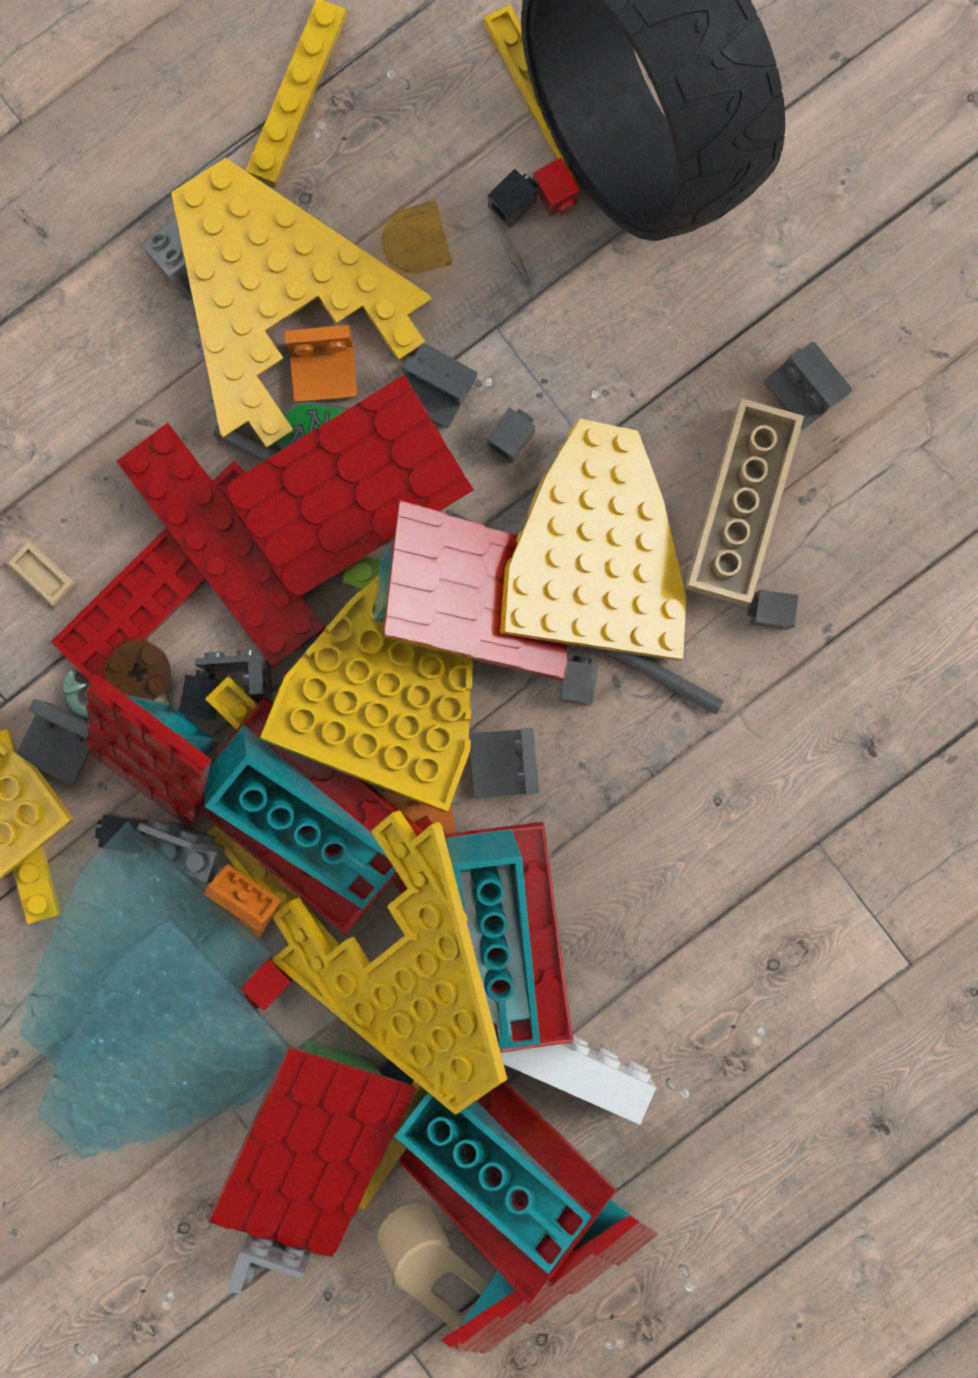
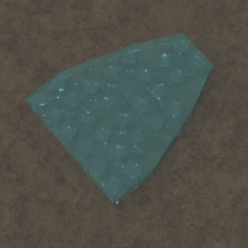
M127 821L81 870L61 918L38 965L35 983L28 1000L26 1015L22 1021L19 1034L66 1075L71 1076L91 1065L97 1066L123 1053L127 1055L171 1033L183 1023L195 1020L205 1011L228 1002L273 954V950L228 910L204 895L205 890Z
M169 915L118 958L67 1041L37 1114L81 1159L95 1156L101 1151L111 1152L119 1150L125 1144L140 1140L141 1143L154 1141L191 1126L195 1120L208 1115L211 1117L221 1114L222 1109L237 1103L241 1106L253 1100L270 1086L284 1053L290 1045L266 1018L251 1005L243 993L174 918Z

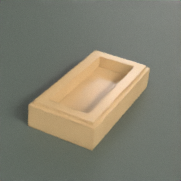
M29 540L6 563L55 608L77 585L74 580Z

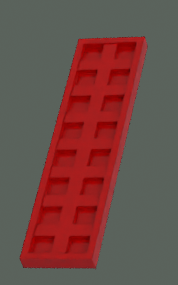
M168 422L116 461L273 667L325 629L301 596L292 601L290 600L225 496Z
M233 460L213 482L220 490V488L246 472ZM165 528L51 643L89 681H91L96 673L105 679V662L119 643L133 638L147 640L207 580L169 530Z

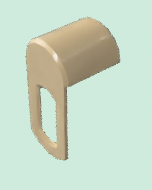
M410 1203L401 1206L389 1214L381 1224L377 1234L380 1250L399 1289L405 1290L451 1328L456 1330L467 1315L464 1316L433 1291L437 1281L444 1275L453 1272L480 1295H482L490 1281L449 1248L450 1243L430 1206L424 1203Z

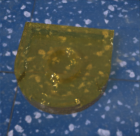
M436 201L397 211L385 223L381 235L382 248L387 260L395 267L407 273H421L452 265Z

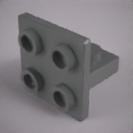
M811 342L802 350L800 348L796 350L781 367L764 380V384L786 411L804 416L801 429L807 428L852 392L851 386L815 342Z
M425 343L420 346L414 359L408 357L402 367L405 377L430 416V419L440 426L448 428L475 382L477 372Z

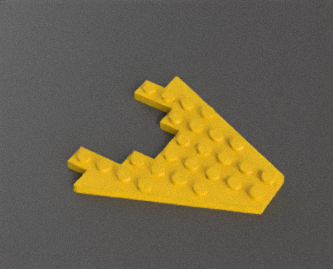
M226 157L171 192L222 438H225L248 422L267 449L293 432V428L258 376L283 360L282 355L266 332L317 298L335 325L363 308L397 361L425 343L408 316L431 301L432 298L428 293Z
M399 810L391 813L371 832L408 888L387 906L405 936L371 963L354 936L332 950L302 900L298 897L291 900L272 916L289 943L287 947L272 958V961L456 1115L506 1081L507 1076L442 825L440 822L434 823L417 836Z

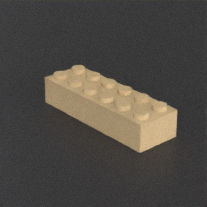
M741 398L734 411L685 583V590L744 607L752 603L803 423V415Z

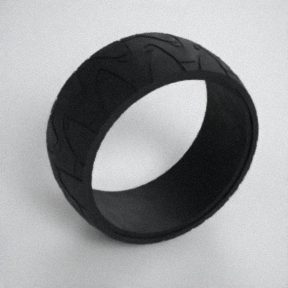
M523 0V9L521 10L523 50L530 81L548 129L551 131L558 149L581 186L597 206L622 229L638 238L650 241H660L692 232L720 219L744 202L774 172L779 163L785 139V104L773 50L751 0ZM635 52L639 57L643 67L645 68L652 82V85L656 91V94L663 108L664 114L659 108L644 79Z

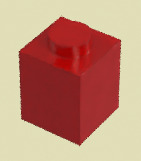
M561 158L533 172L532 179L537 185V194L550 217L558 212L560 215H563L576 206L579 189Z
M272 956L240 988L245 993L243 998L254 1009L260 1007L265 1011L293 981L289 975L274 964Z

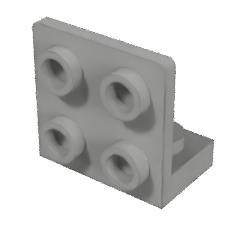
M175 218L164 229L155 233L143 247L167 274L184 298L189 301L192 299V293L177 220Z
M248 1234L240 1250L227 1291L240 1295L244 1284L251 1285L258 1265L297 1279H302L310 1253L305 1252V1249L286 1246L273 1240L258 1238Z

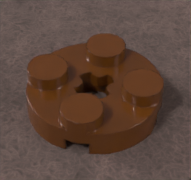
M133 638L119 643L105 662V680L125 695L154 700L167 690L171 675L168 658L161 648H158L148 640ZM139 663L141 668H147L146 673L142 674V678L136 679L135 676L128 675V672L133 670V664Z

